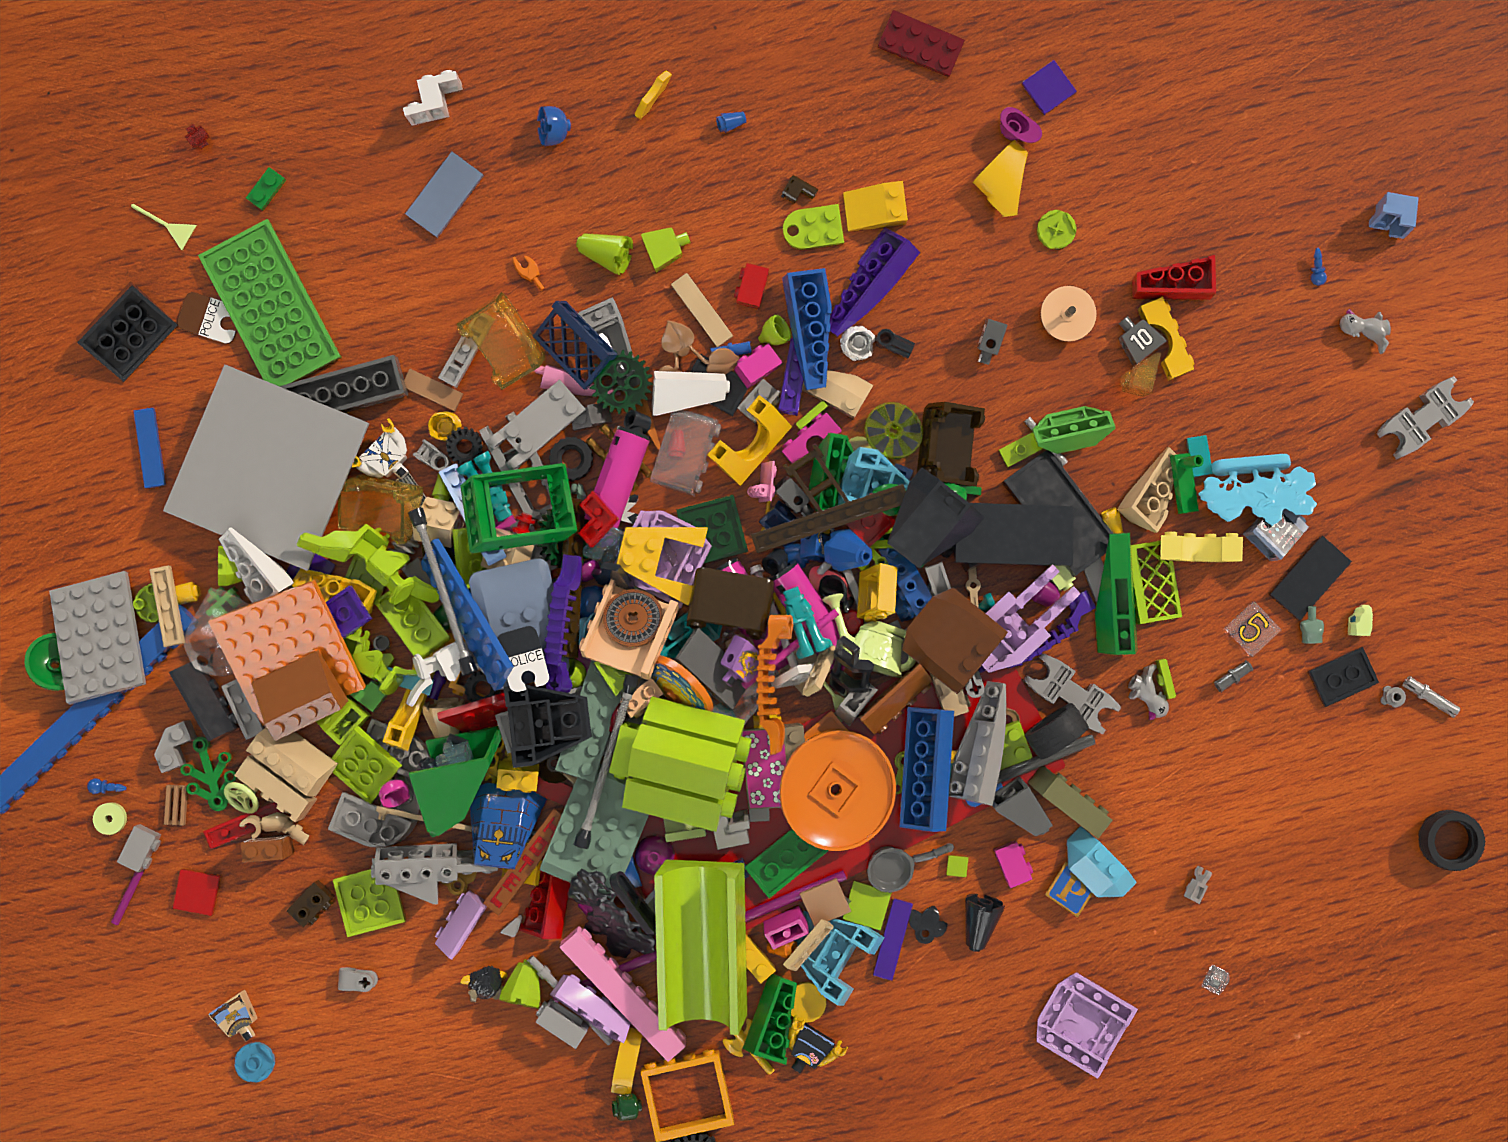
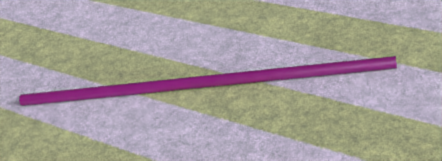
M842 870L745 912V922L802 899L800 896L801 892L834 878H837L838 883L847 880L846 875ZM656 950L653 953L619 965L618 968L623 973L630 972L656 961ZM589 978L579 983L584 987L587 985L591 988L596 986Z

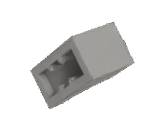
M870 684L869 691L866 693L850 692L834 714L850 726L878 689Z

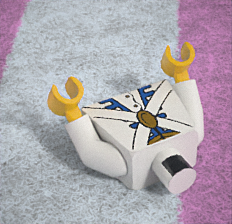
M387 419L390 426L384 427L381 423L384 433L359 458L355 457L352 467H356L359 471L372 477H390L394 473L397 477L403 479L409 473L402 465L407 459L405 455L407 452L405 439L394 427L391 419Z

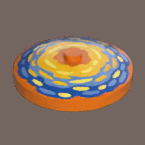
M659 655L651 678L663 692V695L669 701L712 712L713 702L703 685L683 666L668 657Z

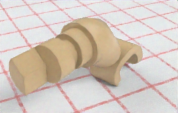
M278 812L262 817V819L259 816L250 815L239 825V827H245L247 823L255 825L256 832L252 834V839L258 837L263 830L265 832L277 831L285 834L288 832L291 838L303 845L309 838V835L302 831V826L298 824L295 826L288 815Z

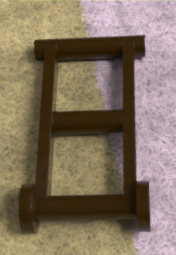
M816 443L812 445L814 447L812 451L788 466L786 463L782 465L791 479L793 477L797 479L818 512L822 511L814 497L831 485L835 486L845 503L850 502L821 458L824 455ZM816 458L829 478L808 490L796 470Z

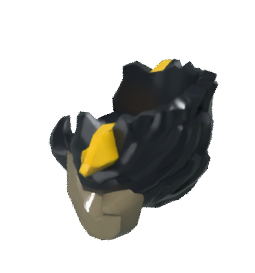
M492 965L484 966L482 969L464 976L461 979V984L468 985L470 1002H476L477 998L483 1000L493 998L497 1000L500 998L504 987L501 985V980L508 976L506 972L500 971L499 968H495Z

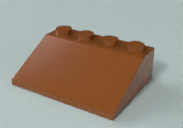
M319 650L251 683L264 724L275 741L341 710L349 701Z
M915 663L911 669L903 673L902 677H899L857 717L874 735L877 732L881 734L888 727L886 724L891 719L895 721L902 715L901 710L906 705L910 707L917 701L915 697L920 692L924 694L932 687L930 683L933 680L921 664Z

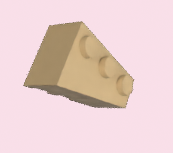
M930 673L941 709L954 711V716L969 712L970 701L967 695L964 696L963 689L956 695Z

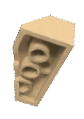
M1166 447L1126 494L1117 509L1129 522L1155 533L1159 531L1167 518L1168 502L1173 496L1171 490L1174 482L1170 456L1177 454L1170 447Z

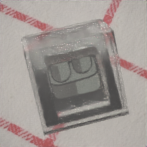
M1212 965L1202 983V987L1220 995L1229 983V973Z

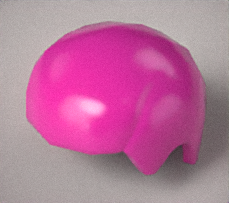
M395 779L382 785L379 791L382 806L393 808L405 803L410 798L407 784L402 780Z

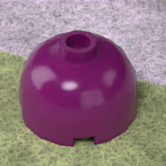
M651 835L640 841L635 852L636 864L643 872L650 875H655L665 860H674L675 856L672 844L666 842V838L659 835Z

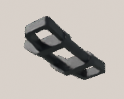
M842 636L837 641L833 657L835 659L833 668L830 670L829 685L846 698L850 692L866 693L869 691V678L874 669V663L870 660H859L860 647L846 636ZM843 646L847 648L852 653V655L845 649H843ZM841 665H844L852 672L862 673L861 680H854L841 670Z

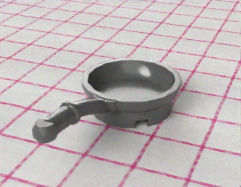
M947 843L942 847L932 849V851L913 856L893 846L881 847L872 854V858L868 863V879L873 887L882 892L891 893L899 891L907 886L912 879L915 862L938 858L943 854L952 852L954 846L951 843Z

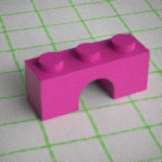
M827 413L817 415L812 420L813 425L809 428L806 426L797 433L798 438L794 441L790 439L782 446L784 448L782 454L791 464L809 453L806 449V443L809 439L817 437L823 441L828 433L840 434L842 432L840 427Z

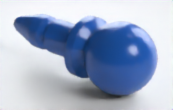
M1316 248L1314 253L1315 267L1311 268L1313 272L1311 282L1316 286L1323 285L1327 280V275L1324 272L1326 268L1322 267V254L1319 248Z
M97 778L91 779L87 784V789L92 794L100 792L105 794L106 790L120 792L127 789L124 785L107 784V780L101 781Z

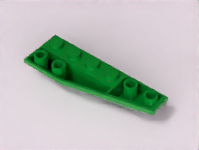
M1130 533L1109 535L1095 610L1097 653L1128 655L1136 654L1138 651Z

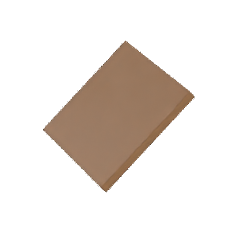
M837 878L800 893L814 927L821 919L830 921L851 912Z

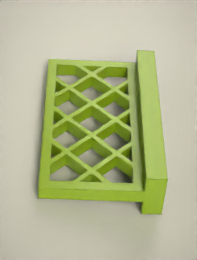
M1161 541L1131 545L1136 624L1182 617L1173 561L1161 560V557L1154 552L1157 546L1161 545ZM1137 548H1144L1149 552L1144 561L1138 557ZM1151 555L1159 560L1155 569L1147 564ZM1162 563L1168 567L1169 571L1165 577L1158 572ZM1144 566L1152 571L1147 580L1141 576V570ZM1154 575L1163 580L1158 588L1150 583ZM1165 583L1169 584L1172 589L1169 596L1160 591ZM1147 585L1155 591L1151 599L1144 595ZM1158 594L1166 599L1161 608L1153 602ZM1169 602L1174 605L1176 614L1169 615L1164 611ZM1150 605L1158 610L1154 618H1148L1147 610Z

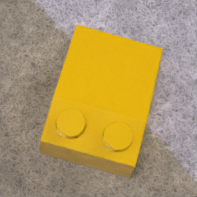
M903 181L882 183L843 192L848 232L906 225L908 218Z

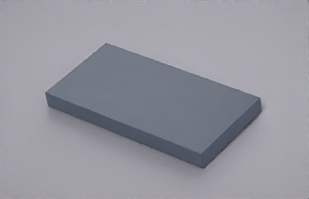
M451 152L405 214L438 238L484 175L454 152Z

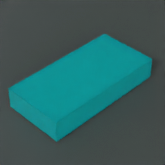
M1207 435L1186 438L1188 453L1191 456L1201 455L1204 460L1202 466L1193 468L1194 477L1213 474Z

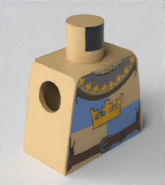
M245 989L208 1014L230 1038L239 1032L246 1042L256 1035L250 1024L257 1020V1015Z

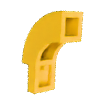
M629 1028L624 1043L620 1042L612 1081V1093L631 1094L642 1040V1034L637 1029Z

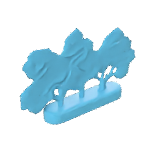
M1288 454L1217 460L1211 464L1213 474L1216 476L1230 475L1229 478L1222 482L1218 478L1207 477L1204 481V489L1198 493L1201 500L1207 502L1208 509L1213 513H1217L1227 522L1239 517L1245 506L1252 507L1253 514L1265 518V521L1273 526L1282 519V511L1285 508L1295 515H1310L1317 505L1313 498L1306 494L1308 490L1316 485L1314 473L1307 472L1306 469L1300 466L1294 468L1291 473L1286 475L1280 472L1291 465ZM1274 471L1272 479L1260 477L1258 474L1260 472ZM1253 473L1254 480L1251 483H1242L1237 479L1238 474ZM1280 477H1284L1285 482H1281ZM1231 481H1234L1232 490L1227 491V484H1232ZM1224 483L1223 488H1220L1219 485Z

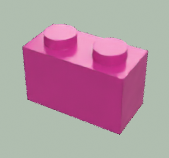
M769 343L764 347L762 345L756 347L752 351L753 354L747 357L745 355L737 361L734 371L747 389L778 369L782 364V361Z
M1014 840L993 849L1007 885L1010 888L1032 880L1031 874L1033 870L1030 863H1026L1023 855H1026L1022 844H1018Z
M800 906L763 921L764 935L773 949L809 934L808 920Z

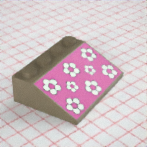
M784 724L785 738L782 751L770 755L769 735L763 727L743 730L742 737L752 739L747 761L744 762L748 809L781 808L779 794L781 776L791 755L805 742L802 724Z

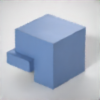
M1387 192L1376 204V211L1369 220V227L1389 230L1390 237L1404 239L1416 227L1418 197Z

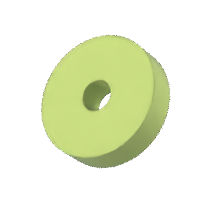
M113 802L100 805L93 815L95 828L100 833L106 835L118 833L127 822V814L124 808ZM108 815L112 816V822L108 821Z

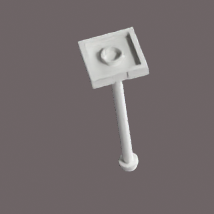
M760 564L750 568V575L763 577L762 573L765 570ZM774 602L772 603L770 615H778ZM781 639L782 647L784 649L790 643L788 639ZM792 652L787 656L791 667L789 671L775 678L774 682L770 683L775 688L799 685L808 679L814 663L798 665Z

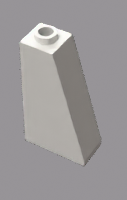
M654 371L652 413L657 416L725 400L726 393H729L730 382L726 380L725 374Z

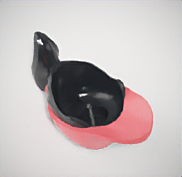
M820 566L811 568L808 578L813 587L824 598L842 593L843 598L840 600L841 609L844 613H848L849 608L854 603V599L848 593V585L843 575L836 570H827L823 575H819L817 569Z

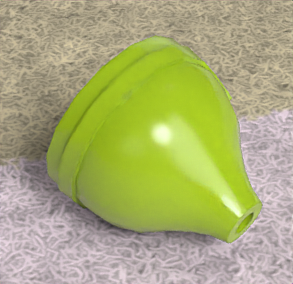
M771 316L763 325L758 339L760 343H769L771 345L787 343L791 339L790 328L781 316Z
M570 658L568 672L569 678L572 681V689L583 686L587 672L580 661Z

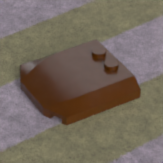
M951 588L933 596L907 627L902 650L957 695L1007 635L1008 631L955 588Z

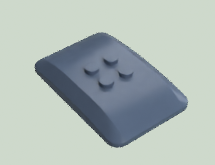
M536 558L473 573L469 579L472 598L478 604L496 637L498 638L504 632L532 626L537 631L545 659V638H547L548 632L546 626L549 623V618L547 617L550 614L549 604L552 601L551 592L554 589L547 562ZM562 657L561 661L567 663L568 671L570 668L569 659ZM529 670L523 672L521 676L523 683L535 682V674ZM508 679L505 681L501 689H504V687L509 686Z

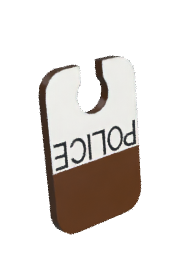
M195 292L186 295L177 321L181 329L227 344L233 341L236 331L224 330L221 327L222 319L230 317L222 301Z

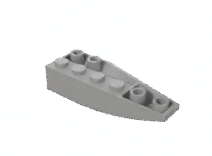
M987 681L984 693L980 697L954 759L949 783V797L993 806L1005 739L1006 684Z

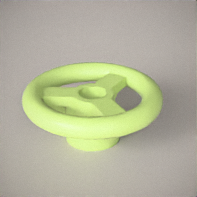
M231 782L225 786L224 795L235 809L243 813H254L258 810L259 802L255 796L256 792L246 784L242 785ZM233 798L237 799V801H239L242 805L237 803ZM250 799H251V801H252V803H253V806H252V807H250V805H249Z

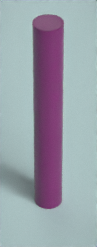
M144 870L141 872L135 871L111 923L119 925Z

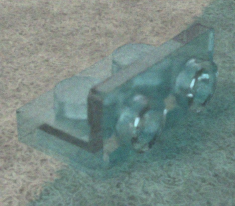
M612 527L593 548L587 544L583 548V555L597 561L600 567L603 562L613 563L618 558L624 532Z

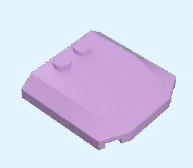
M640 511L633 527H695L664 511ZM664 538L655 576L693 585L695 571L697 568L702 567L712 546L706 538L703 547ZM626 572L636 587L667 602H670V600L678 602L679 608H682V602Z
M1075 972L1057 984L1040 1013L1037 1023V1042L1098 1079L1138 1009Z

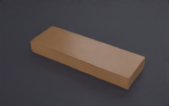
M409 369L404 380L406 389L455 412L464 395L412 369Z

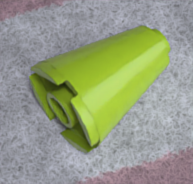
M584 233L578 237L576 247L581 254L614 274L620 275V273L623 274L630 263L632 255L628 253L629 248L633 249V240L628 236Z

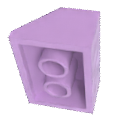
M470 890L466 894H461L456 902L459 904L456 911L451 910L446 918L448 921L446 927L443 928L441 926L435 936L438 938L435 944L450 959H453L458 954L487 908L483 904L485 900Z

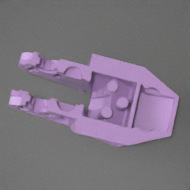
M1053 564L1019 596L1015 597L1008 592L985 613L1008 631L1007 635L982 664L988 673L1022 663L1051 636L1045 627L1081 594L1073 586L1038 619H1035L1030 626L1016 613L1017 610L1022 609L1034 595L1060 572Z

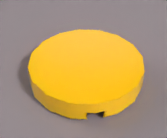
M801 982L796 987L794 1009L791 1010V1015L793 1017L797 1015V1020L801 1022L804 1018L806 1019L805 1022H813L819 1019L826 1008V997L821 995L815 984L811 982Z

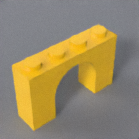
M760 395L747 409L758 425L757 434L751 444L745 449L735 452L720 440L707 454L740 486L792 427L777 409Z

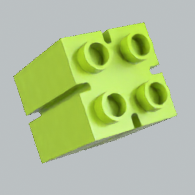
M652 696L642 720L646 725H640L632 745L627 775L632 776L633 779L627 778L622 808L716 832L721 816L732 818L737 794L729 793V790L740 792L746 768H743L744 765L738 764L737 760L747 761L752 739L742 737L745 720Z

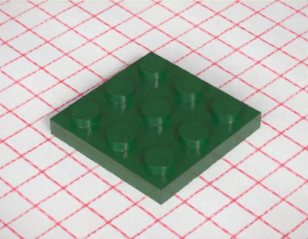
M734 495L676 509L680 520L695 527L708 528L706 539L712 547L704 563L748 552Z

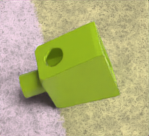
M672 228L641 234L655 272L680 259L683 256L680 247L690 243L687 232L675 236Z

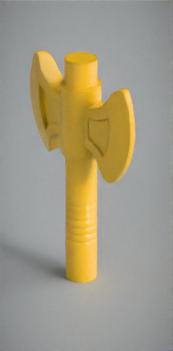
M750 1019L746 1020V1029L744 1031L741 1029L738 1035H734L735 1039H723L726 1049L735 1056L743 1057L742 1048L752 1023ZM751 1054L768 1075L774 1072L773 1067L765 1058Z

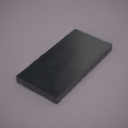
M1322 535L1269 595L1297 620H1301L1308 612V606H1313L1352 561Z

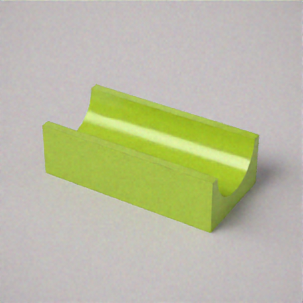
M665 860L654 875L659 1030L667 1031L669 1027L679 1022L703 1019L721 1022L730 1028V1035H738L747 1017L744 863Z

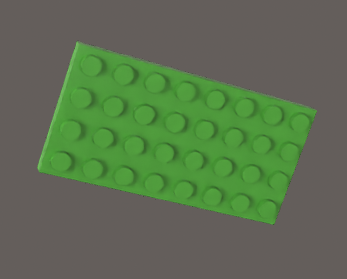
M268 219L198 255L264 381L277 386L297 382L342 358Z

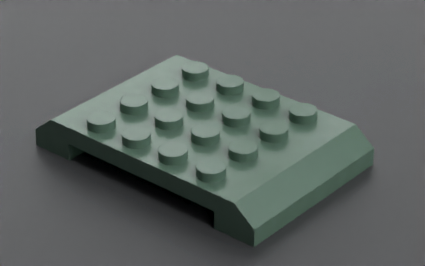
M599 764L594 782L577 778L540 870L568 882H571L572 878L577 877V872L580 869H584L587 872L599 871L605 875V885L611 888L610 876L618 871H622L625 874L649 814L622 808L627 777L625 779L615 778L614 774L609 773L608 770L600 800H598L599 803L595 810L596 813L592 820L589 849L573 845L576 834L585 822L590 802H592V795L595 792L594 789L602 764ZM598 889L602 894H610V892H606V889Z

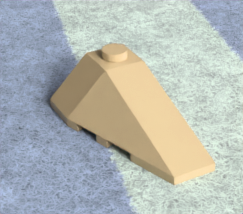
M827 370L825 388L806 390L803 381L802 390L854 420L873 385L856 375Z

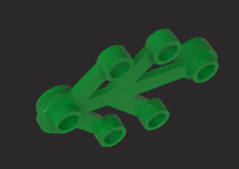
M204 736L197 737L193 741V748L196 752H199L205 773L195 769L189 763L182 765L180 771L185 776L190 775L208 784L211 792L200 788L196 782L189 783L186 791L191 795L196 794L208 800L209 807L212 810H224L228 805V800L224 795V788L228 783L237 780L235 776L233 780H230L228 774L232 773L235 775L236 772L230 770L224 774L225 781L220 790L217 782L225 766L231 761L232 755L227 751L221 752L218 756L219 762L213 771L207 751L210 748V742ZM199 741L203 743L202 748H199L197 746V743ZM223 754H226L228 756L227 761H224L222 759ZM186 766L190 767L189 773L184 771ZM191 785L196 787L195 792L190 790ZM216 798L221 800L219 805L215 803Z

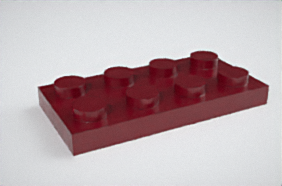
M893 10L878 48L950 77L965 40Z

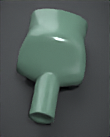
M1308 606V619L1300 623L1302 643L1315 644L1323 642L1324 622L1316 619V606Z

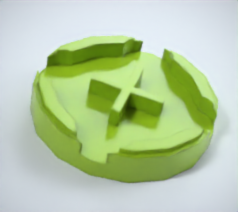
M1061 210L1047 212L1037 224L1038 239L1049 249L1058 250L1065 248L1075 237L1076 224L1070 214Z

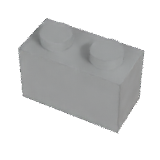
M141 824L134 826L117 863L136 872L148 869L152 862L150 857L153 851H156L160 846L161 841L159 839L162 834Z

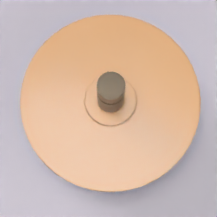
M1064 286L1055 289L1045 298L1041 308V320L1047 332L1056 339L1075 341L1086 336L1093 328L1096 321V307L1090 295L1084 290L1074 286Z

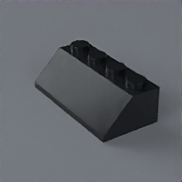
M194 660L170 671L169 674L208 742L219 740L240 727L237 724L234 713H231L228 708V700L225 696H221L217 681L209 675L210 669L204 661Z

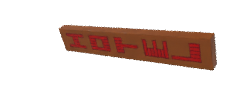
M553 809L526 845L515 869H508L483 902L484 905L498 916L545 856L562 816L558 809Z

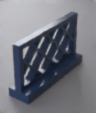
M555 301L551 306L553 310L534 333L533 337L584 390H587L610 360H614L618 354L567 301ZM556 315L561 318V326L554 327L553 318ZM566 328H571L574 331V340H567ZM546 329H549L550 341H545L540 336ZM554 329H561V341H555ZM567 342H574L575 354L567 353ZM579 342H584L587 345V353L580 354ZM555 343H562L563 355H558L555 352ZM592 355H597L602 360L598 367H593ZM568 356H575L576 368H571L568 365ZM580 356H587L588 367L580 368ZM581 370H588L586 382L581 379Z

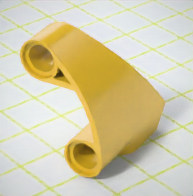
M1016 140L1012 141L973 181V184L987 196V200L1004 217L1014 216L1018 213L1022 179L1028 151Z

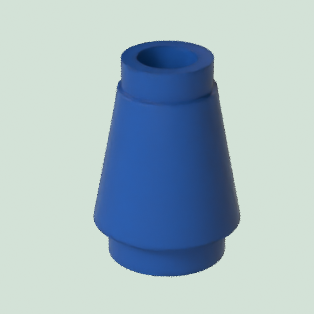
M744 112L721 113L720 116L716 117L717 127L720 132L724 131L727 133L746 123V116Z

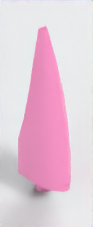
M536 365L534 372L543 375L540 386L542 389L548 390L560 379L573 395L592 396L596 392V390L590 389L594 385L593 383L587 390H584L564 369L550 365L545 367ZM610 389L608 394H611L614 390Z

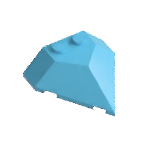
M858 447L848 458L840 488L848 500L852 501L868 496L875 488L884 484H904L906 490L910 481L879 450ZM838 492V505L844 504L845 501Z

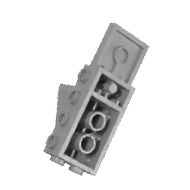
M457 843L376 847L375 858H372L371 877L375 878L376 885L385 884L429 903L438 904V881L451 883L457 880V873L465 875L472 874L473 872L492 873L493 871H498V868L474 865L473 850L457 851Z

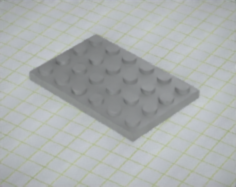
M122 571L49 591L66 703L74 704L146 685L128 572Z

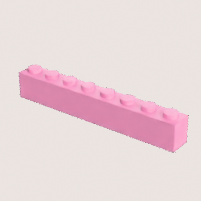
M578 926L561 941L560 949L669 1062L686 1047V1035L679 1028L676 1029L673 1025L667 1031L659 1030L658 1005L645 996L646 993L640 986L636 987L633 984L631 976L627 972L623 973L618 968L619 965L612 957L609 958L605 954V949L591 939L592 936L586 929L582 930Z

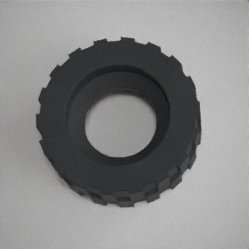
M566 437L553 445L554 447L551 449L549 456L550 465L562 463V455L569 449H574L581 455V462L576 468L570 469L566 467L569 481L580 480V478L587 476L586 474L591 471L593 466L592 450L583 440L577 437Z

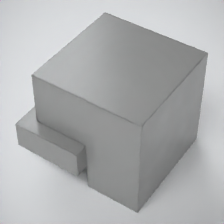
M748 809L733 812L732 818L721 816L717 831H714L718 850L749 843L748 829L750 828Z

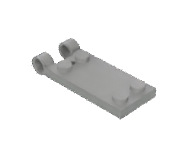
M559 379L501 430L493 434L486 443L494 450L507 439L518 454L512 457L505 465L510 470L518 469L586 409ZM517 438L521 439L520 443H516Z

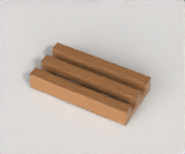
M166 785L164 825H186L187 785ZM172 789H174L173 815L171 820ZM179 789H182L180 820H177Z

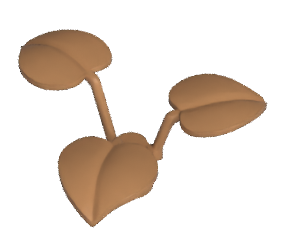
M667 321L661 344L665 351L673 353L675 367L666 365L658 371L682 372L678 370V356H686L689 350L703 363L708 364L706 368L707 373L727 374L737 365L739 356L727 348L716 349L709 355V360H706L691 345L694 342L692 330L683 324Z

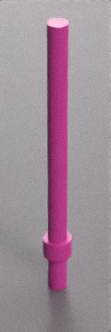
M835 608L816 623L819 631L839 616ZM807 630L805 633L809 640L811 635L809 630ZM798 639L779 652L775 660H769V664H779L799 648ZM758 673L748 683L743 681L741 685L745 689L756 682Z

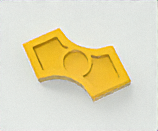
M667 70L656 78L648 93L641 99L635 112V116L639 119L650 111L658 96L665 90L672 75Z

